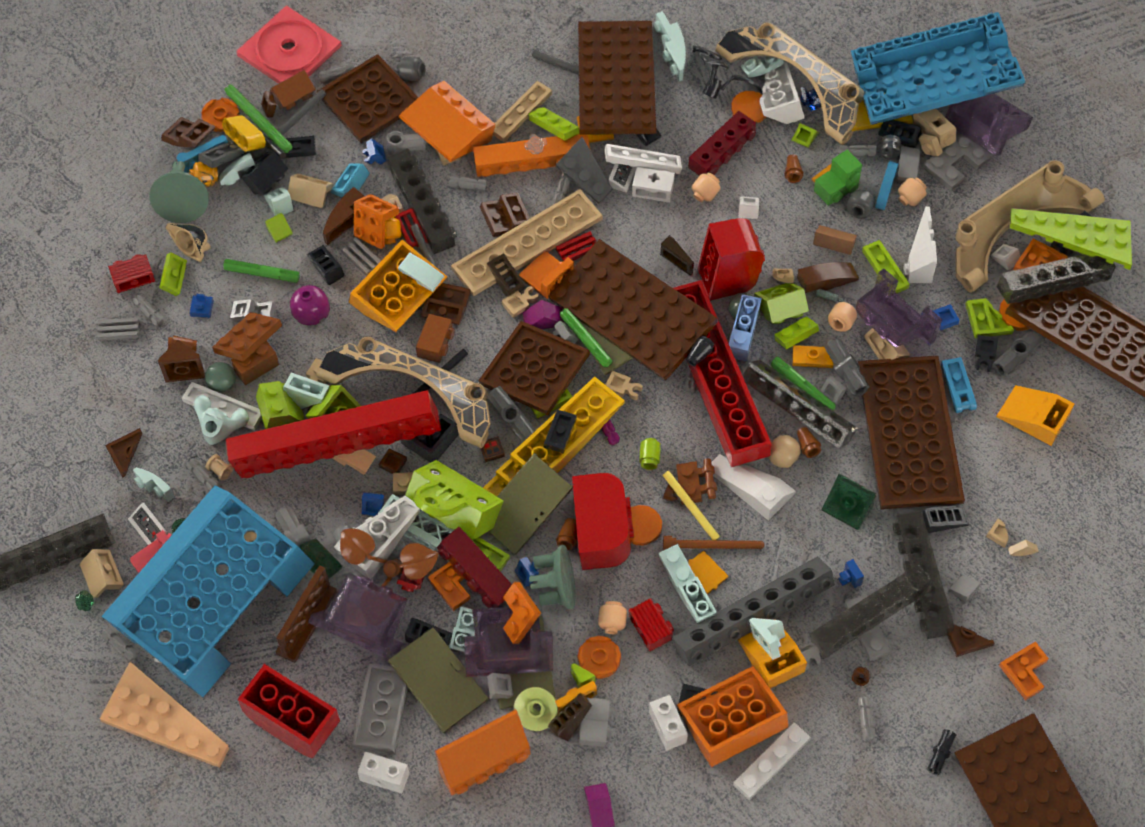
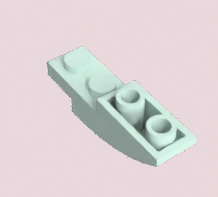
M663 11L656 13L654 27L657 33L660 32L664 44L663 58L665 62L669 63L672 75H676L679 82L683 81L686 51L681 29L677 22L670 24Z
M674 545L660 552L659 557L668 572L670 581L695 621L699 623L716 615L717 612L698 577H695L679 545Z

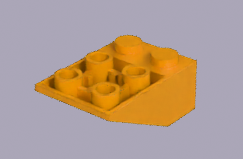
M1015 385L996 417L1052 446L1070 417L1075 403L1054 393Z
M785 630V637L779 640L781 644L779 647L780 657L774 660L753 637L752 632L738 639L752 666L755 667L770 689L804 673L806 670V659L797 644Z

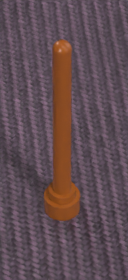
M663 536V551L677 544L680 548L763 549L765 546L763 541L676 540L672 536Z

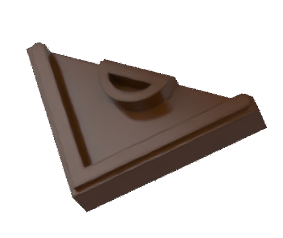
M140 428L105 445L122 478L126 476L141 439L142 431Z
M942 619L941 621L956 657L985 649L995 644L993 640L979 636L976 632L963 626L959 627L950 623L947 619Z

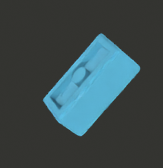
M349 163L330 192L342 198L353 187L359 191L368 178L369 171L364 164Z

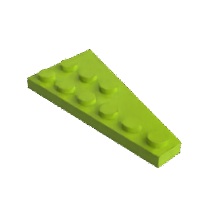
M1011 208V229L1031 236L1039 235L1045 237V241L1062 243L1065 248L1091 257L1099 256L1105 258L1108 263L1113 264L1116 262L1124 265L1125 269L1131 270L1130 220Z

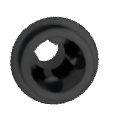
M706 336L697 338L686 361L695 367L713 352L714 343Z

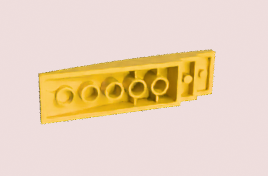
M593 377L559 409L577 415V420L564 454L544 448V442L556 414L555 412L510 454V459L496 471V476L483 488L498 496L534 453L558 474L625 403V400L599 379Z

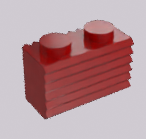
M137 254L131 259L115 261L112 265L108 266L114 286L119 294L132 288L135 289L136 287L155 282L146 254Z
M651 598L629 609V619L649 652L671 641L673 637L672 632H674L670 621H665L662 617L663 610L659 603L655 604Z

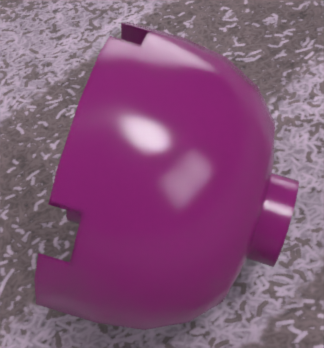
M306 285L298 288L292 294L290 311L293 318L300 324L316 325L320 323V320L324 317L326 319L328 316L330 302L322 289L317 286Z

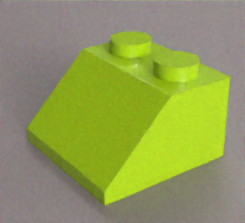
M783 283L754 293L755 297L762 298L760 309L765 319L773 324L783 323L785 319L790 317H801L803 313L809 311L804 288L795 283Z
M280 381L261 383L258 386L256 400L265 429L305 420L302 409L283 390L285 384Z
M329 385L323 401L313 405L306 414V417L310 419L360 407L361 405L342 385Z

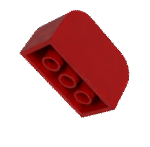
M736 218L708 224L698 272L710 301L748 292L758 281L759 274L762 272V264L765 261V255L760 247L758 236L755 234L753 226L748 219Z
M610 473L572 476L578 548L582 570L610 568L622 564L627 560L631 552L630 538H634L630 497H625L623 483L618 477Z
M266 664L261 667L238 698L243 713L252 722L309 758H314L340 722L336 708Z

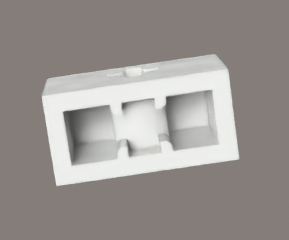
M636 167L632 185V196L670 203L675 173L667 170L661 171Z
M668 695L650 702L649 713L666 751L687 743L686 729L671 696Z
M365 752L357 773L362 782L402 794L409 776V769L407 764Z

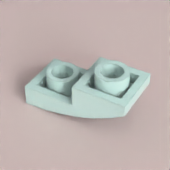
M754 56L747 60L741 68L751 78L766 74L785 62L775 57L764 56L759 60L757 56Z
M250 153L238 158L219 175L221 185L228 186L234 184L236 180L240 179L238 171H247L251 166L255 165Z
M410 252L398 267L400 272L415 279L419 285L432 292L444 278L441 272Z
M137 467L133 469L136 476L134 481L140 489L144 487L148 493L154 490L159 498L163 496L167 502L174 498L172 489L161 478L144 469Z
M460 607L456 627H454L449 646L450 649L471 653L482 616L481 611Z

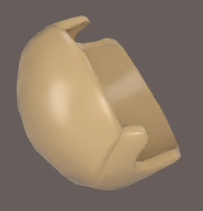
M780 435L772 441L771 454L768 458L772 464L779 468H789L798 460L801 454V446L793 437Z

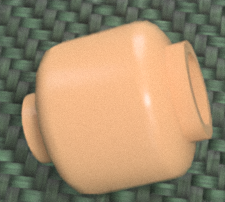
M711 173L701 174L692 185L694 198L700 202L712 201L720 191L719 179Z
M917 177L915 179L908 178L898 188V199L905 206L908 204L910 206H917L926 197L927 186Z
M846 302L835 304L828 315L830 326L840 332L850 330L857 318L856 309Z
M605 602V605H602L599 609L598 626L604 629L606 634H618V631L623 630L626 626V608L620 602Z

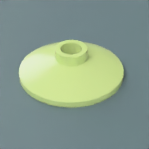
M531 687L525 689L515 700L514 710H517L522 726L532 731L547 729L549 723L558 713L555 698L543 688ZM534 704H539L541 710H535Z

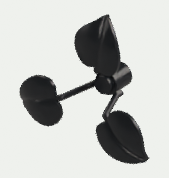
M693 45L692 52H701L700 57L704 64H712L709 79L702 92L703 94L716 99L719 91H724L725 87L732 80L748 82L763 94L762 88L756 82L739 75H732L721 85L722 81L715 78L718 66L728 69V66L717 60V58L720 60L722 58L716 53L701 46Z

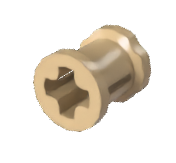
M218 454L211 456L205 466L208 471H213L217 474L221 481L226 480L233 471L232 465L222 461Z

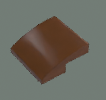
M180 117L162 134L161 141L179 147L194 148L215 130V126L201 119L192 122L184 117Z
M518 192L500 195L499 200L481 202L480 204L481 212L493 237L501 236L530 219Z
M442 283L424 302L421 317L427 318L429 314L451 319L452 324L460 325L470 298V289Z

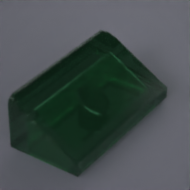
M316 538L299 547L315 564L310 569L313 574H315L320 565L325 567L328 579H330L343 567Z

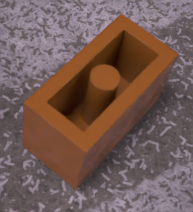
M303 70L275 85L270 90L280 110L283 108L289 110L297 105L296 101L300 99L305 101L313 96L312 92L316 89L306 71Z
M432 314L428 315L416 345L417 357L438 363L441 362L442 357H445L448 352V341L453 339L455 333L451 319Z
M267 340L245 361L231 359L235 373L245 386L279 365L277 354Z

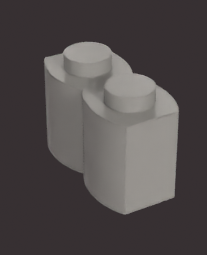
M587 698L592 707L581 722L579 745L606 747V741H611L612 728H608V720H613L614 707H610V700Z

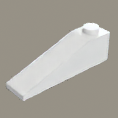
M783 60L784 64L765 74V86L762 88L763 95L760 97V105L764 116L789 124L805 117L787 61Z
M929 206L925 207L908 263L904 264V275H907L909 283H932L937 255L936 243L933 241L934 231L931 229L932 219Z
M719 454L712 461V465L715 468L713 476L768 521L796 493L794 489L780 478L748 465L742 464L731 468L727 457Z
M404 496L384 508L383 512L373 518L369 517L366 519L365 523L355 529L367 532L374 539L376 546L375 550L370 553L371 556L388 559L421 509L411 499ZM340 539L334 548L341 554ZM366 557L363 563L351 565L370 580L383 566V563L369 560Z

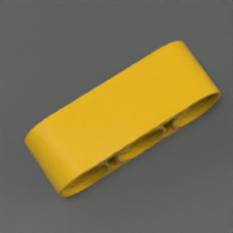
M243 115L223 119L222 126L225 134L243 151L247 152L265 147L263 133Z

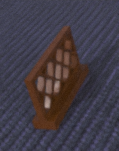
M319 565L276 637L279 645L275 651L276 655L293 663H296L337 594V588L330 586L325 567Z

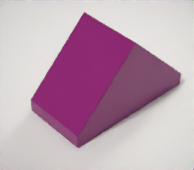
M540 300L522 313L525 323L539 329L555 328L554 325L559 321L564 322L560 316L562 308L544 300Z
M606 783L584 787L591 826L615 827L611 798Z

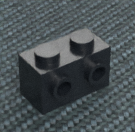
M275 151L266 152L255 162V165L251 166L241 176V179L254 195H265L272 189L271 186L275 182H279L285 177L284 173L288 170V167Z

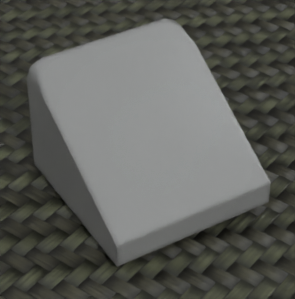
M962 575L949 588V591L966 604L979 590L981 583Z

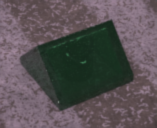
M838 474L821 511L859 530L874 506L877 493Z

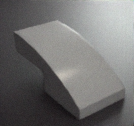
M901 146L897 180L906 181L908 178L915 179L917 177L920 149Z
M252 299L234 301L230 318L235 321H241L250 312L274 318L276 305L273 301L254 303Z

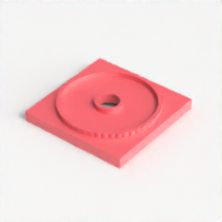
M286 5L236 52L238 57L279 84L303 70L306 71L309 77L342 44L340 40ZM286 43L295 44L292 49H284L282 47Z

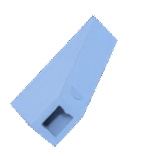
M744 294L741 296L729 341V346L737 360L747 362L762 298Z

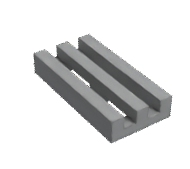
M357 238L354 239L353 243L347 244V248L343 247L341 249L342 253L366 276L381 262ZM356 247H358L369 259H367ZM350 251H353L370 269L368 270Z
M138 317L98 320L97 338L99 341L139 338ZM111 331H115V332H116V333H103V332H111Z

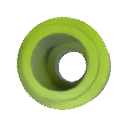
M646 438L640 443L639 462L645 470H654L660 463L661 443L655 438Z

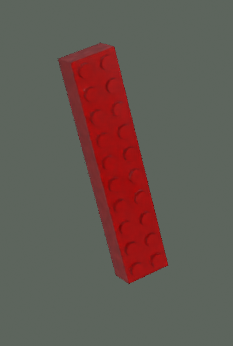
M701 280L674 287L676 291L717 317ZM718 320V323L706 335L715 345L713 352L695 367L689 363L688 366L732 468L769 457L772 443Z
M426 390L227 438L226 446L228 461L240 478H252L257 474H268L274 472V470L290 469L295 465L303 463L310 464L316 460L331 459L341 454H352L354 451L362 449L369 450L383 444L390 445L399 440H411L416 436L431 435L441 431L437 407L429 391Z

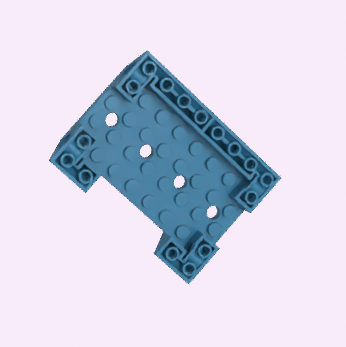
M999 12L989 13L985 16L970 18L962 22L951 23L943 27L932 28L920 33L851 50L859 86L865 92L863 99L871 125L1014 89L1025 84L1017 58L1013 57L1010 51L1007 33Z
M215 485L101 617L133 643L141 646L166 666L173 675L203 698L231 665L215 648L216 644L269 581L273 587L288 597L315 564L295 543L233 494ZM249 531L257 535L256 540L253 542H247L244 539V535ZM221 564L229 568L225 575H219L216 572V568ZM198 598L200 600L199 607L195 609L188 607L189 599ZM168 631L172 635L171 640L166 643L159 640L160 633Z

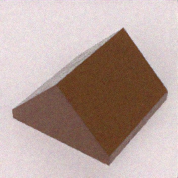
M177 340L158 359L166 383L205 378V370L200 355L180 340Z

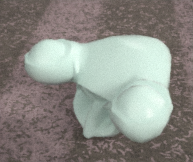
M200 395L194 400V409L199 418L203 436L209 445L223 441L235 430L246 426L249 421V414L244 409H237L231 418H228L227 414L219 411L218 408H211L209 397Z

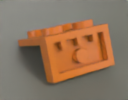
M372 194L354 201V236L377 248H384L385 220L398 215L399 207Z
M546 251L519 273V276L529 286H532L533 289L548 299V296L554 291L555 287L574 269V261L567 257L563 262H560Z

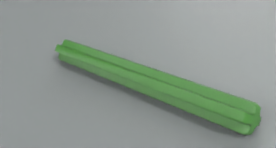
M229 84L228 87H225L224 91L277 146L285 153L292 150L291 143L233 85Z

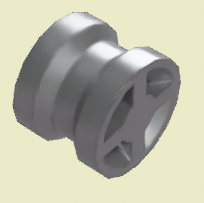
M895 135L884 136L881 143L883 146L881 148V155L890 159L898 157L900 155L899 146L901 139Z

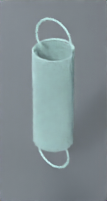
M818 289L816 296L834 302L839 298L838 294Z

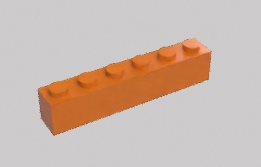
M578 134L565 141L554 136L473 147L477 177L556 167V164L581 137H583L590 149L588 136Z

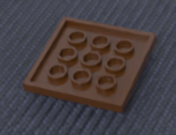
M376 54L321 88L326 93L322 101L360 143H363L398 121L400 114L419 98L379 54Z
M520 321L478 381L479 384L490 390L501 386L512 400L549 415L589 357L590 351Z

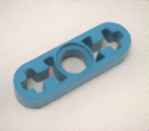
M889 161L877 198L876 209L885 211L899 163Z

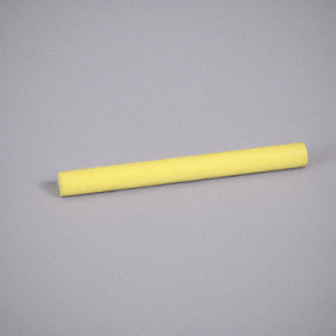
M667 471L662 476L712 540L719 539V534L671 472Z

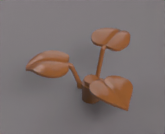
M355 528L342 530L340 550L343 558L348 563L361 564L367 557L369 560L384 564L383 571L387 579L380 586L379 591L375 588H368L361 598L363 615L370 624L377 627L388 620L396 609L394 596L390 592L383 591L385 586L393 577L402 574L403 568L407 578L413 580L423 578L436 564L439 553L422 544L411 543L402 549L400 559L388 561L387 559L370 555L376 546L370 534Z

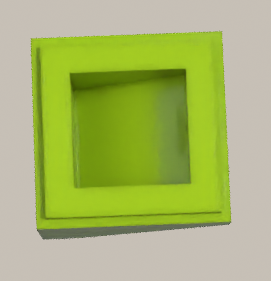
M799 123L792 141L809 148L819 132Z
M282 213L265 221L266 228L275 242L293 234Z
M575 663L571 664V675L579 688L591 681L596 683V676Z

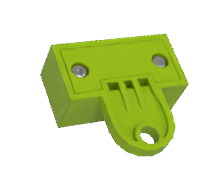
M437 460L413 472L405 495L418 508L426 512L429 517L444 523L447 528L455 530L459 526L472 541L494 528L504 500Z

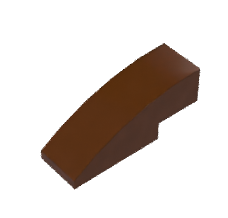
M355 187L341 198L330 213L323 230L326 245H329L354 225V201L364 197Z
M830 262L798 269L797 279L801 287L804 288L805 293L817 289L827 291L859 280L851 262Z

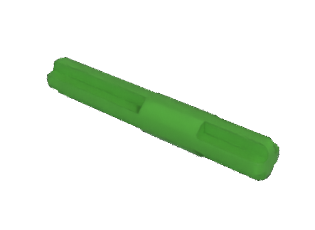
M225 259L223 263V268L227 271L298 283L300 279V272L232 259Z
M565 308L560 312L561 318L601 365L607 368L612 364V359L570 310Z
M777 356L772 360L771 366L824 411L830 414L835 410L836 404L780 357Z

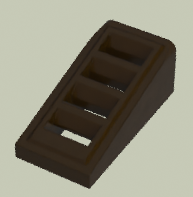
M669 235L661 243L660 255L691 276L694 269L693 260L677 241Z
M504 253L487 263L506 298L517 291L522 292L524 290L525 283ZM503 262L504 265L498 269L495 267ZM507 269L508 272L501 276L500 273ZM512 277L510 281L505 282V279ZM516 284L514 288L510 289V286Z
M579 693L552 719L548 727L556 737L569 741L592 707V704L584 694Z

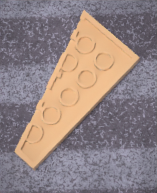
M129 662L100 717L101 722L220 768L229 750V746L133 663Z

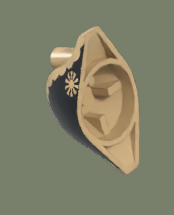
M167 223L166 229L180 251L186 256L201 262L204 257L203 252L211 248L207 242L208 238L205 231L191 224Z

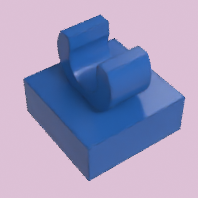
M373 139L366 142L367 148L362 152L369 157L364 159V161L368 164H372L375 161L380 165L385 163L387 160L383 146Z
M205 294L193 296L190 316L210 318L214 303L213 297H207Z
M951 304L932 311V317L940 331L959 324L960 320Z
M364 492L362 495V514L378 515L384 506V495Z
M527 557L519 560L515 573L526 588L533 584L529 578L530 576L539 575L537 571L539 569L534 567V562L531 563Z
M854 559L846 562L844 571L839 573L840 577L838 578L842 586L851 582L853 587L856 588L862 585L864 575Z

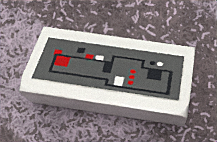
M615 164L609 177V184L612 189L627 193L636 167Z
M144 502L128 518L147 545L157 540L156 534L164 530L167 534L166 530Z

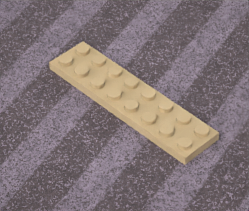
M579 189L452 264L451 269L465 287L470 289V293L474 297L497 283L487 265L489 261L504 253L517 271L534 261L542 253L553 250L556 246L603 220V215ZM502 262L495 267L498 269L502 267L504 263ZM506 269L505 271L501 272V276L507 273L508 270Z

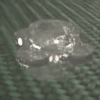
M536 134L530 135L529 141L524 144L525 149L529 150L532 154L541 153L544 148L543 146L547 144V140L537 137Z

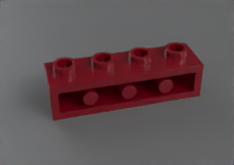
M736 112L689 156L688 168L698 176L707 173L715 175L723 164L729 162L734 153L740 152L744 144L755 137L756 122L742 112Z
M458 526L436 547L438 553L444 560H448L453 565L452 568L457 575L463 576L466 579L468 587L482 597L481 600L484 605L495 610L505 601L503 597L512 584Z

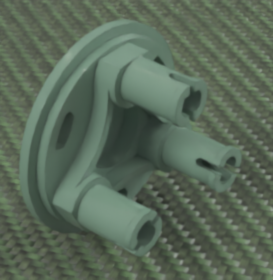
M175 161L170 173L157 178L152 184L149 193L150 203L154 211L162 218L175 223H188L198 219L206 211L209 202V195L205 185L195 176L184 173L185 164L182 161H179L178 164Z
M560 545L552 554L534 556L533 562L536 569L553 567V570L549 571L548 574L530 576V582L537 581V583L530 584L531 589L550 587L557 590L539 593L540 605L559 603L569 610L574 609L576 601L575 579L571 558L566 546Z

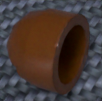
M669 483L662 499L672 502L678 498L673 496L675 491Z
M860 666L855 668L852 674V681L859 686L868 684L870 679L869 670L866 667Z

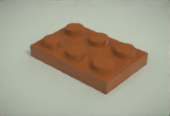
M250 312L224 337L219 339L212 347L213 351L218 355L245 361L282 327L280 319Z

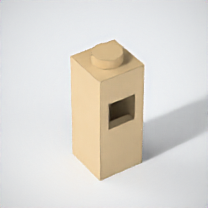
M937 109L913 114V125L921 127L923 134L937 136L942 149L956 142V127Z

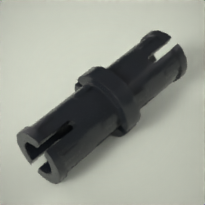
M948 729L942 731L939 743L934 747L933 757L927 767L929 772H932L935 768L933 773L935 775L941 774L945 760L950 757V749L957 736L953 731L949 735L950 730Z

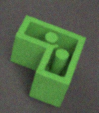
M848 149L832 159L831 170L815 180V193L828 206L834 202H839L845 195L853 193L858 189L862 164Z

